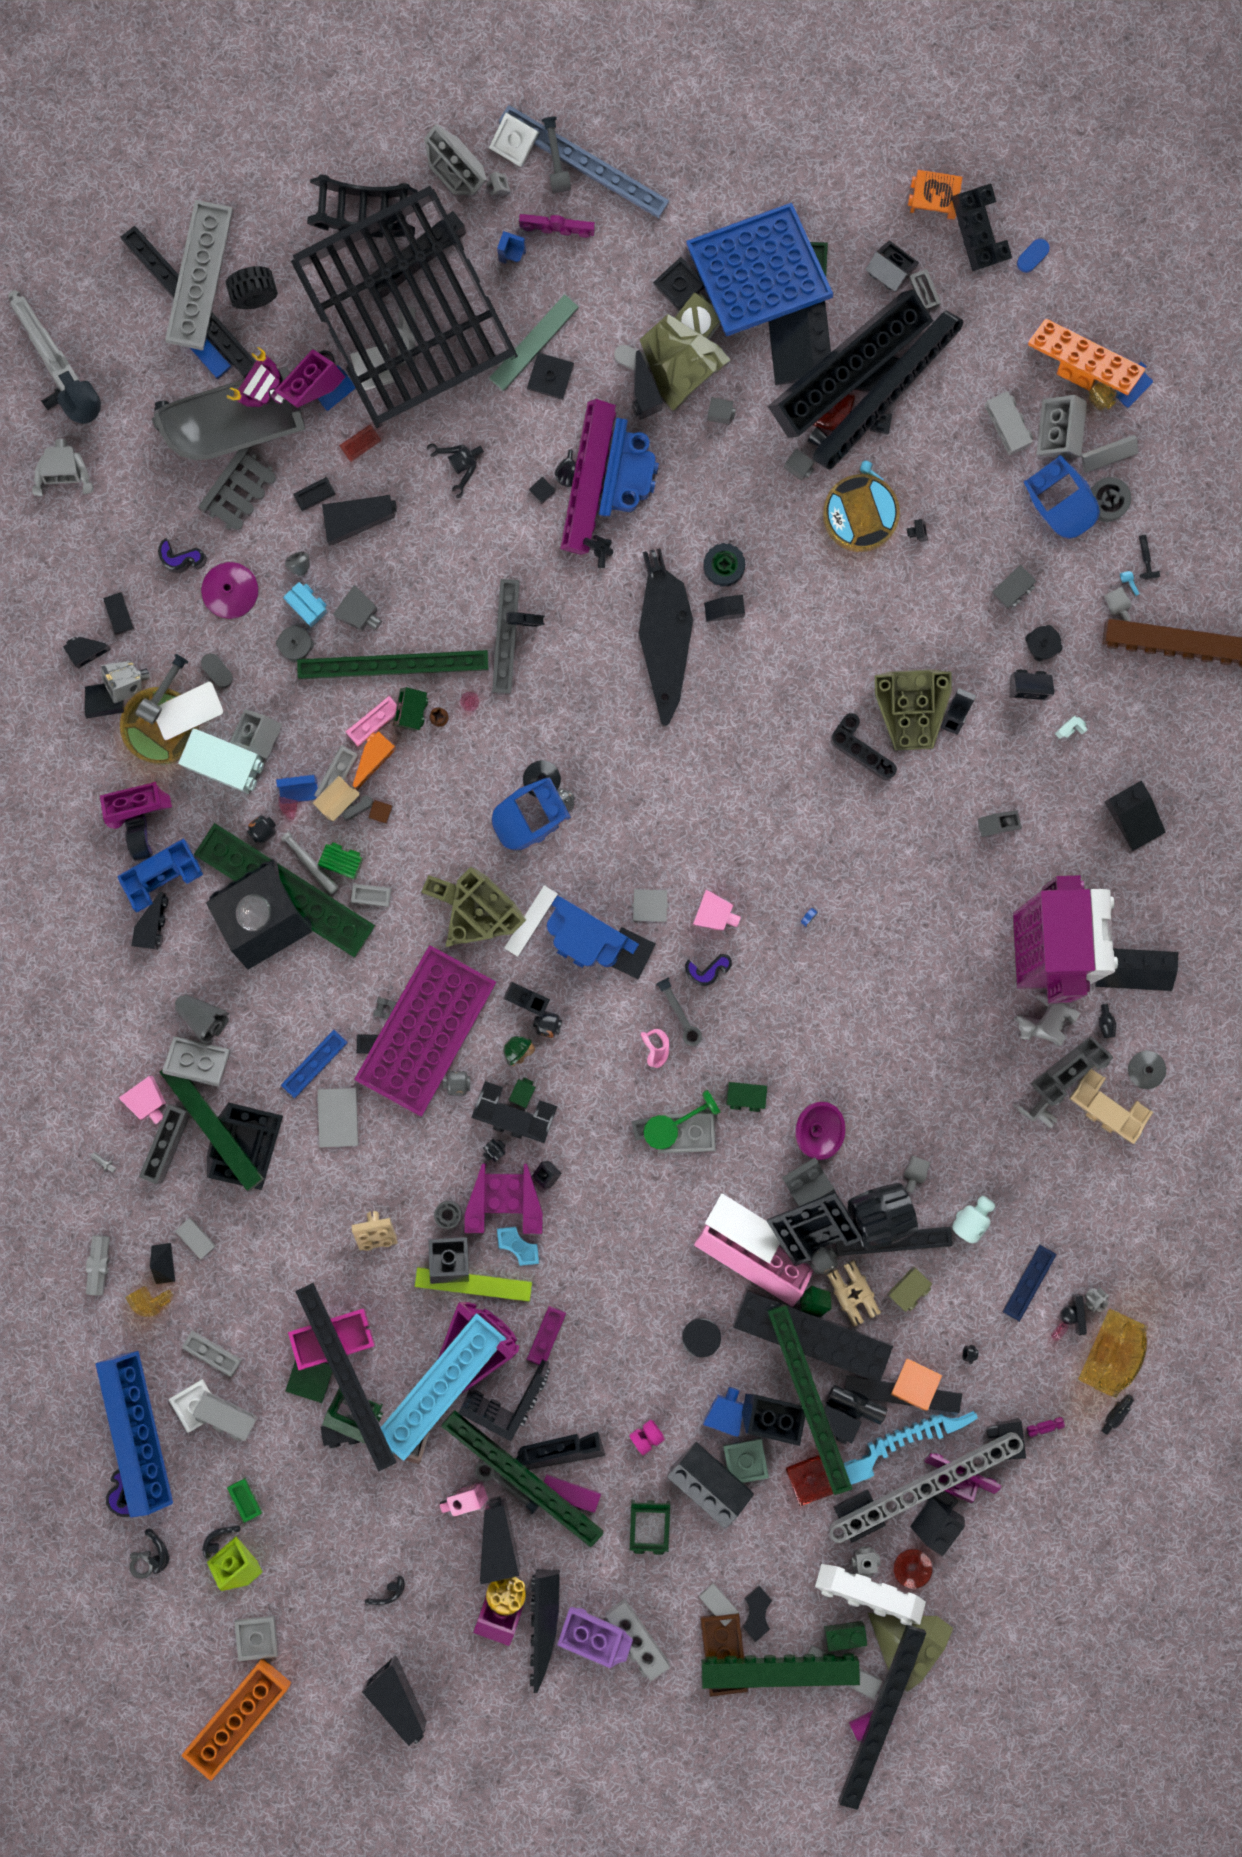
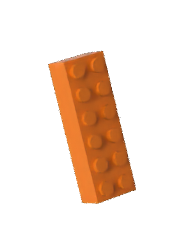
M260 1659L185 1748L181 1756L207 1779L212 1781L288 1690L291 1682L265 1659Z

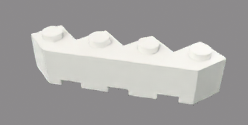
M821 1564L815 1587L822 1591V1595L827 1597H833V1595L842 1596L848 1600L849 1605L859 1607L860 1604L872 1608L874 1613L879 1616L890 1614L899 1618L900 1623L912 1626V1623L920 1625L926 1601L917 1595L909 1592L904 1594L897 1591L896 1587L872 1582L871 1578L857 1573L850 1574L844 1572L845 1569L838 1566Z

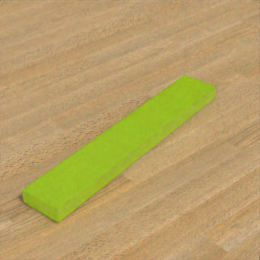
M417 1267L415 1287L530 1302L532 1282L469 1274V1282L430 1284L429 1268Z

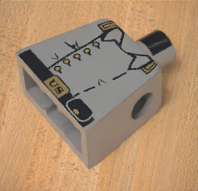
M131 661L101 665L102 680L114 703L141 693V681L150 679L147 668L136 670Z

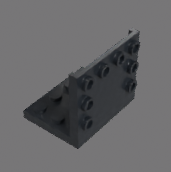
M542 1359L514 1413L501 1407L500 1402L494 1399L489 1401L484 1398L483 1393L477 1390L473 1392L469 1390L458 1414L512 1441L519 1426L523 1427L526 1423L528 1416L525 1414L530 1409H533L537 1401L535 1397L539 1391L542 1392L550 1372L548 1368L549 1362Z

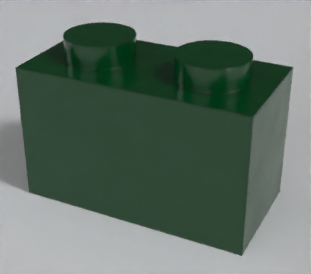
M408 687L400 688L393 726L413 731L420 730L425 720L423 716L424 709L428 705L427 692Z
M728 1082L726 1105H730V1109L733 1110L749 1107V1111L760 1112L761 1109L766 1107L767 1086Z
M863 1621L824 1626L828 1651L868 1646Z

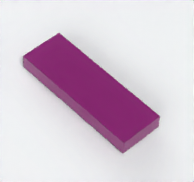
M548 1306L526 1360L540 1365L542 1359L547 1361L566 1312Z
M546 1474L544 1483L571 1505L595 1513L601 1493Z

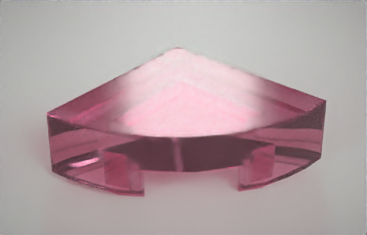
M279 797V806L286 817L294 820L298 801Z

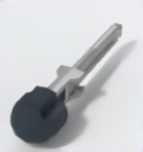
M14 290L10 292L8 298L11 301V307L28 332V337L61 391L57 399L61 408L74 422L80 424L92 422L98 417L101 410V401L89 381H79L61 350L59 351L46 328H43L25 297H19V291Z

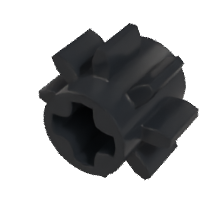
M492 1139L483 1147L485 1151L483 1156L487 1161L492 1159L496 1162L505 1154L503 1148L506 1146L501 1140L496 1142Z

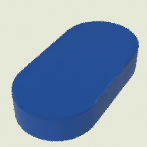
M1044 239L1033 241L1017 260L1019 270L1025 273L1031 272L1047 256L1050 250L1048 242Z

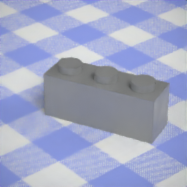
M1007 391L988 400L984 406L1008 455H1013L1030 447L1033 442V436L1031 431L1026 429L1024 425L1025 421L1022 413H1018L1015 407L1016 401L1014 397L1010 396Z
M204 1391L193 1412L196 1421L202 1424L207 1422L213 1425V1429L218 1432L225 1431L230 1433V1437L237 1441H241V1439L246 1441L257 1419L256 1415L207 1391Z

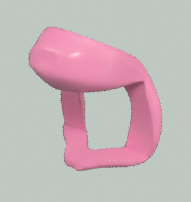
M654 1029L648 1033L641 1032L640 1036L643 1042L650 1049L647 1057L648 1065L654 1068L661 1067L665 1064L669 1055V1039L661 1029ZM657 1033L663 1042L662 1048H655L651 1044L649 1036Z

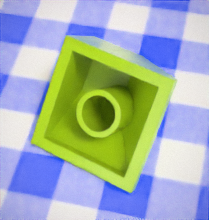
M237 1536L207 1561L209 1569L221 1591L247 1586L263 1573L258 1561Z

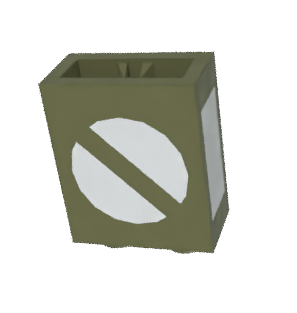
M695 292L675 317L707 339H710L721 325L713 306L708 303V299Z

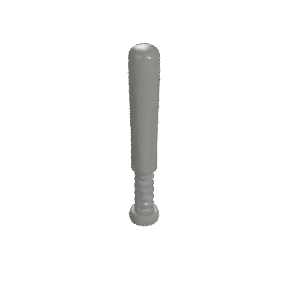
M290 832L282 836L281 840L287 842L329 894H334L338 890L336 883L305 850L299 847Z

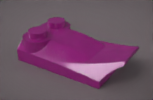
M156 782L100 795L104 822L107 827L113 829L120 828L126 819L153 811L172 808L170 795L162 791Z

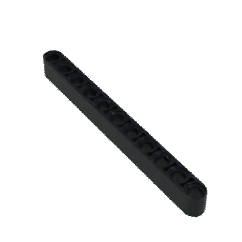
M947 310L944 311L820 444L813 454V460L828 470L834 468L958 334L963 326V319Z

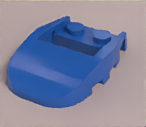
M1059 455L1054 461L1024 481L1035 508L1057 535L1067 539L1076 538L1093 527L1097 522L1100 514L1099 504L1095 496H1093L1089 484L1065 460L1063 455ZM1070 474L1079 489L1047 511L1038 496Z
M545 778L519 788L497 805L492 814V825L500 842L506 848L517 851L545 840L546 836L559 828L558 824L564 819L569 820L571 816L551 778ZM531 790H534L550 821L549 824L533 833L515 801Z

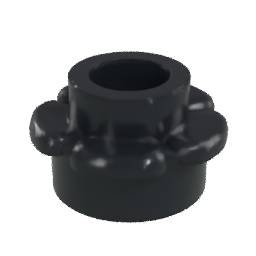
M974 1345L964 1346L962 1353L963 1361L972 1364L973 1361L978 1359L979 1352Z

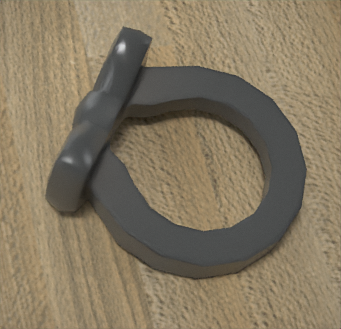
M150 1551L132 1552L130 1554V1559L132 1560L130 1572L134 1577L144 1579L151 1575L153 1565L149 1564ZM138 1558H143L148 1563L149 1570L146 1573L141 1574L135 1570L134 1564Z

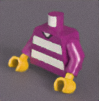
M257 347L261 351L260 355L256 356L252 353V356L257 361L238 390L232 387L229 388L234 391V396L227 395V398L236 400L247 407H262L264 404L268 406L271 400L281 405L285 399L275 392L276 388L281 384L279 381L281 378L276 364L265 354L264 350Z

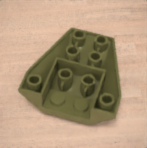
M927 669L890 671L874 675L875 696L894 749H933L952 692V672Z

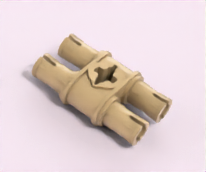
M855 1260L849 1262L850 1265L848 1263L844 1265L852 1280L850 1284H844L838 1269L833 1270V1274L831 1272L828 1273L827 1276L834 1288L833 1294L836 1295L842 1307L841 1310L847 1313L852 1326L855 1327L858 1323L864 1322L856 1307L858 1303L864 1304L870 1318L875 1317V1314L879 1315L881 1311L873 1298L874 1292L871 1291L866 1281V1276L861 1275ZM852 1289H854L855 1291L859 1290V1292L856 1293V1298H854L853 1296L849 1297V1295L852 1293Z

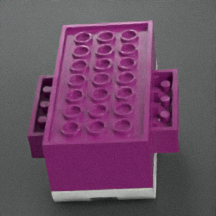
M1081 875L1056 876L1042 887V891L1013 912L1017 989L1047 988L1048 1004L1072 1003L1088 995L1087 992H1090V984L1115 972V969L1118 967L1117 957H1114L1111 909L1114 908V898L1110 896V890L1084 889V881L1081 880Z

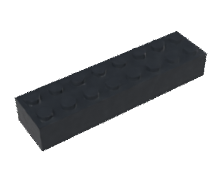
M746 1289L733 1322V1328L780 1345L768 1310L782 1306L785 1303ZM787 1305L804 1355L878 1383L881 1382L893 1349L891 1343Z

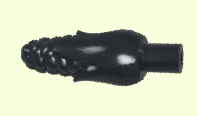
M1126 1395L1121 1402L1117 1401L1115 1407L1106 1417V1424L1101 1430L1103 1433L1108 1435L1112 1428L1115 1429L1121 1425L1128 1412L1131 1411L1130 1406L1134 1401L1131 1395Z

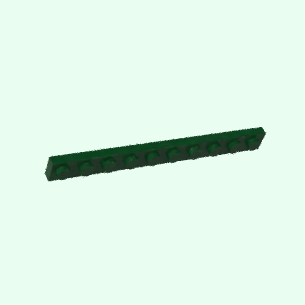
M488 650L297 659L298 679L489 670Z
M784 1304L770 1309L768 1313L833 1494L835 1496L852 1490V1485L787 1305Z
M454 1410L442 1423L441 1427L590 1548L603 1535L604 1531L462 1415L458 1414L457 1411Z

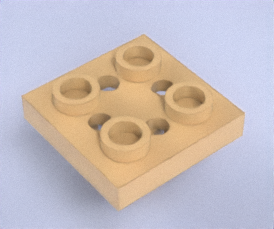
M373 1211V1216H371V1212L367 1213L368 1222L352 1225V1233L360 1251H369L377 1247H389L393 1244H398L391 1219L379 1220V1213L377 1211Z

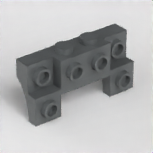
M1090 1036L1030 1084L1051 1106L1058 1105L1068 1095L1065 1089L1071 1087L1075 1081L1086 1075L1093 1067L1097 1070L1107 1067L1113 1056L1095 1038Z

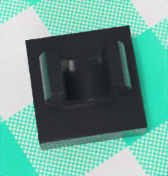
M884 413L873 424L870 431L889 434L892 414Z
M922 519L914 520L915 527L906 529L907 536L910 538L917 537V540L920 542L928 541L925 521Z

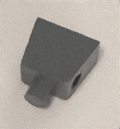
M353 585L333 613L336 619L361 631L364 630L367 624L377 630L382 623V620L374 615L378 610L377 607L355 585Z

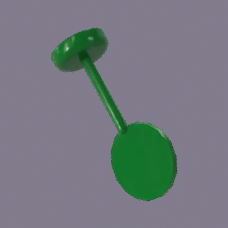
M706 1090L702 1093L706 1103L675 1122L666 1115H657L649 1119L644 1127L645 1140L655 1149L669 1148L678 1137L677 1125L708 1107L714 1115L721 1113L709 1091Z

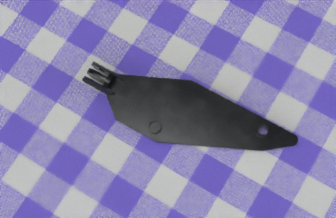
M658 548L656 552L654 549L649 550V556L647 551L642 552L648 577L638 634L662 725L666 726L670 723L681 697L693 617L684 583L666 570L661 548ZM662 694L667 695L668 699L666 701L661 698Z

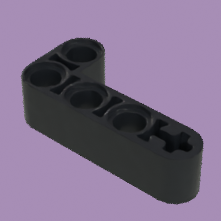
M854 713L846 714L833 732L831 744L881 779H891L897 772L896 765L853 736L860 724V719ZM846 719H853L855 726L848 727ZM835 735H843L845 741L843 743L836 742ZM851 746H859L860 753L854 754L851 751ZM867 756H874L876 759V764H869L867 762ZM880 761H882L883 763L881 764L879 769H876V767L880 764ZM890 767L891 773L884 774L885 769L883 768Z

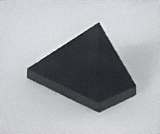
M171 1243L151 1246L150 1269L156 1284L176 1281Z

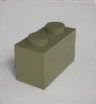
M913 1266L887 1295L905 1312L907 1310L911 1311L918 1304L917 1300L921 1296L925 1297L931 1291L930 1286L932 1283Z

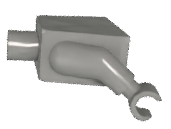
M56 439L55 447L46 448L44 454L40 457L35 468L34 482H36V485L32 488L34 495L43 497L42 482L44 484H60L82 481L84 484L83 493L89 494L93 492V484L89 482L90 477L81 455L75 453L73 447L67 446L65 439Z

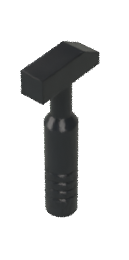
M1139 536L1143 562L1147 573L1140 574V578L1147 580L1161 577L1160 571L1152 572L1151 557L1147 536Z

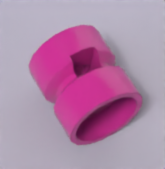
M652 1419L644 1423L641 1430L637 1428L629 1434L630 1439L643 1456L652 1450L653 1445L658 1446L665 1441V1437Z

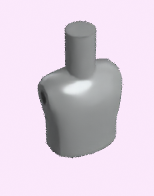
M1122 587L1104 595L1112 615L1120 614L1123 621H1131L1127 610L1131 608V602Z
M913 1155L911 1156L904 1172V1176L909 1179L906 1191L913 1193L916 1183L925 1182L931 1162Z

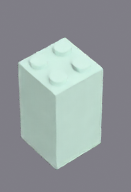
M194 728L178 763L188 770L249 794L250 790L253 791L257 784V780H255L256 775L261 773L264 767L263 758L258 754Z

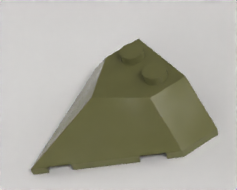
M470 867L457 880L446 947L513 934L526 921V918L515 902L488 876Z
M867 1612L889 1671L906 1625L900 1623V1619L894 1615L886 1614L885 1616H879L875 1613ZM922 1616L920 1625L912 1623V1626L924 1629L927 1634L905 1688L907 1692L922 1682L945 1650L953 1631V1627L938 1616Z

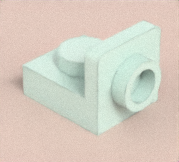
M1073 716L1055 735L1059 739L1064 736L1068 738L1075 731L1073 727L1081 734L1085 733L1088 729L1085 727L1086 723L1080 717Z

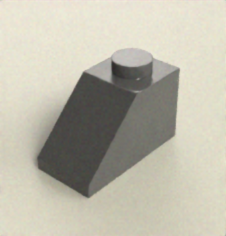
M1018 810L995 813L978 818V827L982 837L1022 829Z

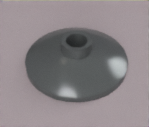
M1141 1051L1130 1060L1128 1074L1136 1086L1143 1089H1152L1163 1082L1166 1076V1065L1162 1057L1157 1053ZM1148 1066L1152 1069L1149 1074L1146 1072V1067Z

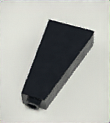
M390 495L322 504L327 542L329 546L335 545L394 518V512H397L395 500H392Z

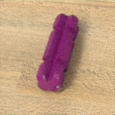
M1058 1417L1054 1421L1048 1420L1036 1424L1037 1426H1028L1027 1433L1029 1437L1038 1436L1037 1434L1041 1435L1055 1431L1056 1428L1058 1430L1065 1427V1423L1062 1417Z

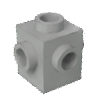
M869 1546L859 1547V1550H854L855 1557H852L853 1569H856L858 1574H862V1576H873V1573L878 1572L877 1566H881L880 1556ZM870 1561L871 1564L864 1565V1562Z

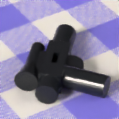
M598 535L593 537L596 541L587 537L584 538L583 544L594 550V555L598 557V568H605L606 555L612 556L614 553L613 549L610 548L612 541Z

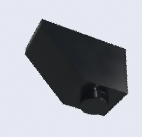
M743 594L725 596L704 603L706 622L744 618L745 616Z
M73 637L63 646L72 663L78 669L111 650L110 646L106 643L83 637Z

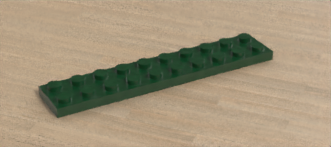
M216 823L213 824L194 853V856L234 881L242 878L247 872L257 869L262 863L272 860ZM278 864L279 877L297 911L303 918L307 916L311 921L312 931L356 958L376 925Z

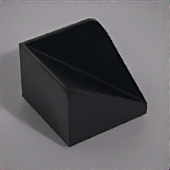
M543 1161L532 1177L544 1189H547L555 1184L562 1173L550 1161Z

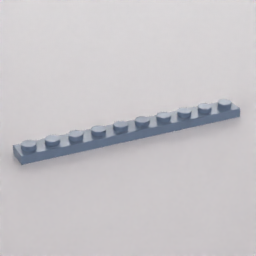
M508 105L499 119V124L505 113L510 114L537 130L539 134L534 145L551 154L548 131L545 130V126ZM556 133L561 161L660 219L669 204L668 199Z

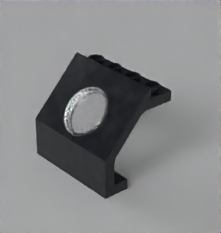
M274 859L262 863L257 869L247 872L242 878L232 881L222 890L215 891L209 897V901L206 902L231 952L247 970L312 932L311 921L307 916L304 918L301 916L279 877L278 864Z

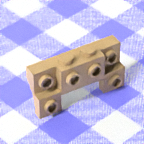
M1090 1069L1086 1075L1081 1077L1078 1082L1079 1084L1068 1099L1087 1112L1085 1116L1094 1122L1098 1120L1102 1123L1101 1127L1109 1133L1112 1131L1116 1132L1125 1140L1134 1144L1153 1112L1138 1101H1135L1129 1111L1125 1110L1105 1094L1098 1091L1106 1078Z

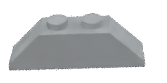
M435 124L424 138L429 167L454 195H475L486 182L483 165L458 137Z

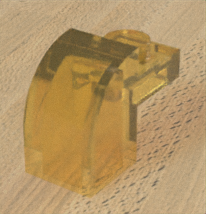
M145 1285L125 1298L135 1313L140 1316L151 1317L161 1312L157 1305L163 1307L171 1302L169 1298L174 1295L168 1289L153 1298Z

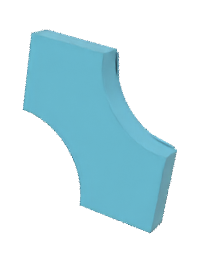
M516 1227L497 1229L499 1248L513 1252L518 1258L520 1266L539 1264L537 1244L524 1241L519 1236Z

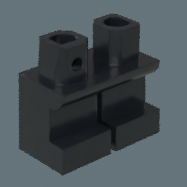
M1019 1418L1003 1422L998 1421L996 1425L986 1427L988 1438H999L1010 1432L1018 1434L1023 1442V1449L1006 1460L1026 1459L1022 1421ZM1011 1439L1008 1446L1015 1447L1018 1444V1440ZM993 1448L991 1455L998 1456L1001 1450Z

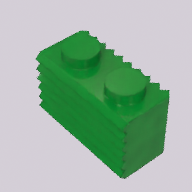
M334 842L331 845L326 844L318 866L355 880L363 862V858L359 857L361 853L352 849L349 852L342 850L343 846Z

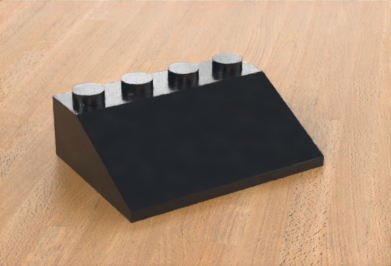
M825 301L768 321L775 385L797 382L831 353Z

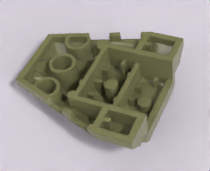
M669 314L639 339L660 395L672 411H675L688 399L687 397L711 375L718 373L731 361L719 345Z

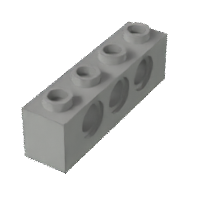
M625 1598L606 1611V1622L625 1630L630 1638H641L642 1641L639 1644L632 1643L628 1655L633 1662H638L640 1665L639 1670L644 1678L648 1676L650 1681H652L670 1668V1662ZM626 1620L630 1623V1626L622 1628L619 1625L620 1622ZM645 1653H650L653 1657L647 1661L642 1656Z

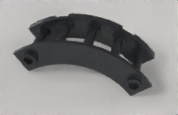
M319 175L316 178L310 179L311 184L319 186L318 212L315 215L308 216L307 224L329 231V228L341 231L366 218L367 196L381 197V211L388 207L389 198L400 197L401 201L417 193L418 190L410 187L407 183H400L397 186L371 187L348 184L331 179L327 175ZM327 189L338 192L337 218L327 216L325 213ZM346 194L360 196L357 222H350L344 219ZM398 221L388 225L394 238L406 237ZM409 225L413 235H415V227ZM380 229L372 233L371 236L383 238V232Z

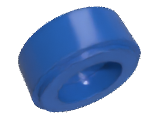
M811 908L802 918L801 924L807 927L818 912Z

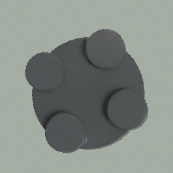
M292 625L281 632L276 640V646L283 656L296 663L297 659H301L314 647V642L306 630L299 625Z

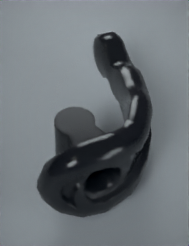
M240 1526L223 1527L208 1534L202 1548L203 1556L209 1559L211 1557L210 1552H218L219 1544L217 1542L210 1543L213 1538L226 1533L239 1532L241 1530Z
M146 1529L145 1535L151 1538L159 1555L149 1559V1564L155 1568L153 1574H158L168 1566L170 1556L159 1536L152 1529Z
M403 1576L397 1577V1583L391 1581L387 1584V1589L395 1591V1595L384 1599L367 1598L365 1599V1604L385 1605L397 1600L404 1591L405 1581Z

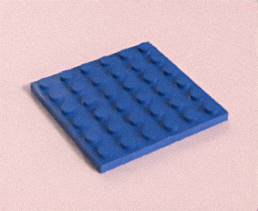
M792 203L686 241L687 248L726 337L833 298L831 287Z

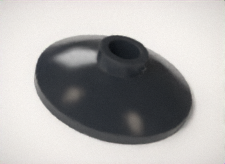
M540 760L531 763L526 768L523 774L524 786L539 781L538 777L543 775L545 778H551L556 790L559 789L561 783L560 772L551 762ZM534 790L528 792L530 795L537 798Z

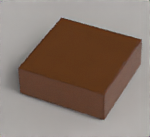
M374 800L368 818L387 824L393 806Z

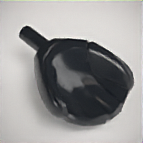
M572 449L568 450V457L562 460L555 470L557 481L565 487H572L576 462L572 459Z

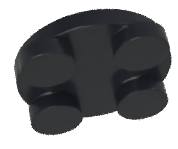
M1051 625L1037 627L1025 637L1028 649L1036 661L1040 662L1044 659H1050L1062 651L1061 637Z

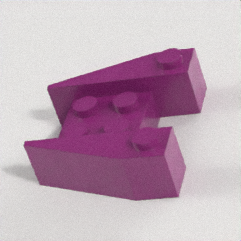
M482 1163L465 1211L464 1233H484L485 1213H523V1234L543 1233V1210L528 1163H524V1174L486 1173V1163Z

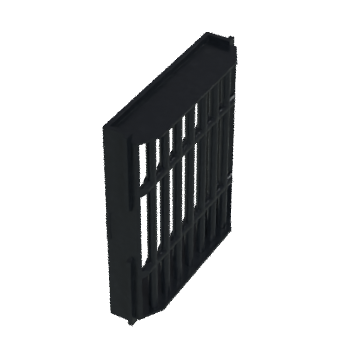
M431 186L293 255L294 259L291 260V263L321 322L326 323L329 327V332L347 363L346 371L376 429L383 426V422L509 358L513 360L518 357L489 297L485 295L480 285V280L470 260L464 254V247L439 197ZM431 201L450 238L441 243L438 242L422 210V207ZM413 212L416 213L432 245L431 248L422 251L405 219V216ZM397 220L415 253V256L407 260L404 259L388 225ZM380 229L398 262L397 265L388 268L371 236L372 233ZM362 238L365 239L381 270V273L373 277L370 276L354 242ZM452 245L455 246L487 310L478 316L474 314L443 252L444 249ZM346 246L364 279L363 282L356 286L353 285L337 253L338 250ZM434 254L437 255L469 318L468 321L462 324H458L426 258ZM328 255L331 256L347 288L346 291L340 294L336 293L320 262V259ZM418 262L452 329L444 333L441 332L409 269L410 266ZM313 263L330 299L322 303L319 302L302 266ZM401 271L435 335L434 338L425 341L392 277ZM386 280L418 343V346L410 350L407 349L375 284ZM367 288L401 352V355L391 359L358 294ZM352 297L385 362L377 367L373 366L341 301ZM333 305L368 370L357 376L324 311ZM491 318L506 348V351L497 356L480 325L481 322ZM471 327L474 328L489 360L481 364L478 363L463 334V331ZM455 335L472 366L471 369L463 373L446 342L447 339ZM437 344L440 345L455 377L447 381L444 380L429 350ZM423 353L438 383L437 386L428 390L412 357ZM404 361L422 393L414 398H411L395 367ZM386 370H389L405 401L394 407L378 375ZM372 378L388 410L380 415H377L361 384Z

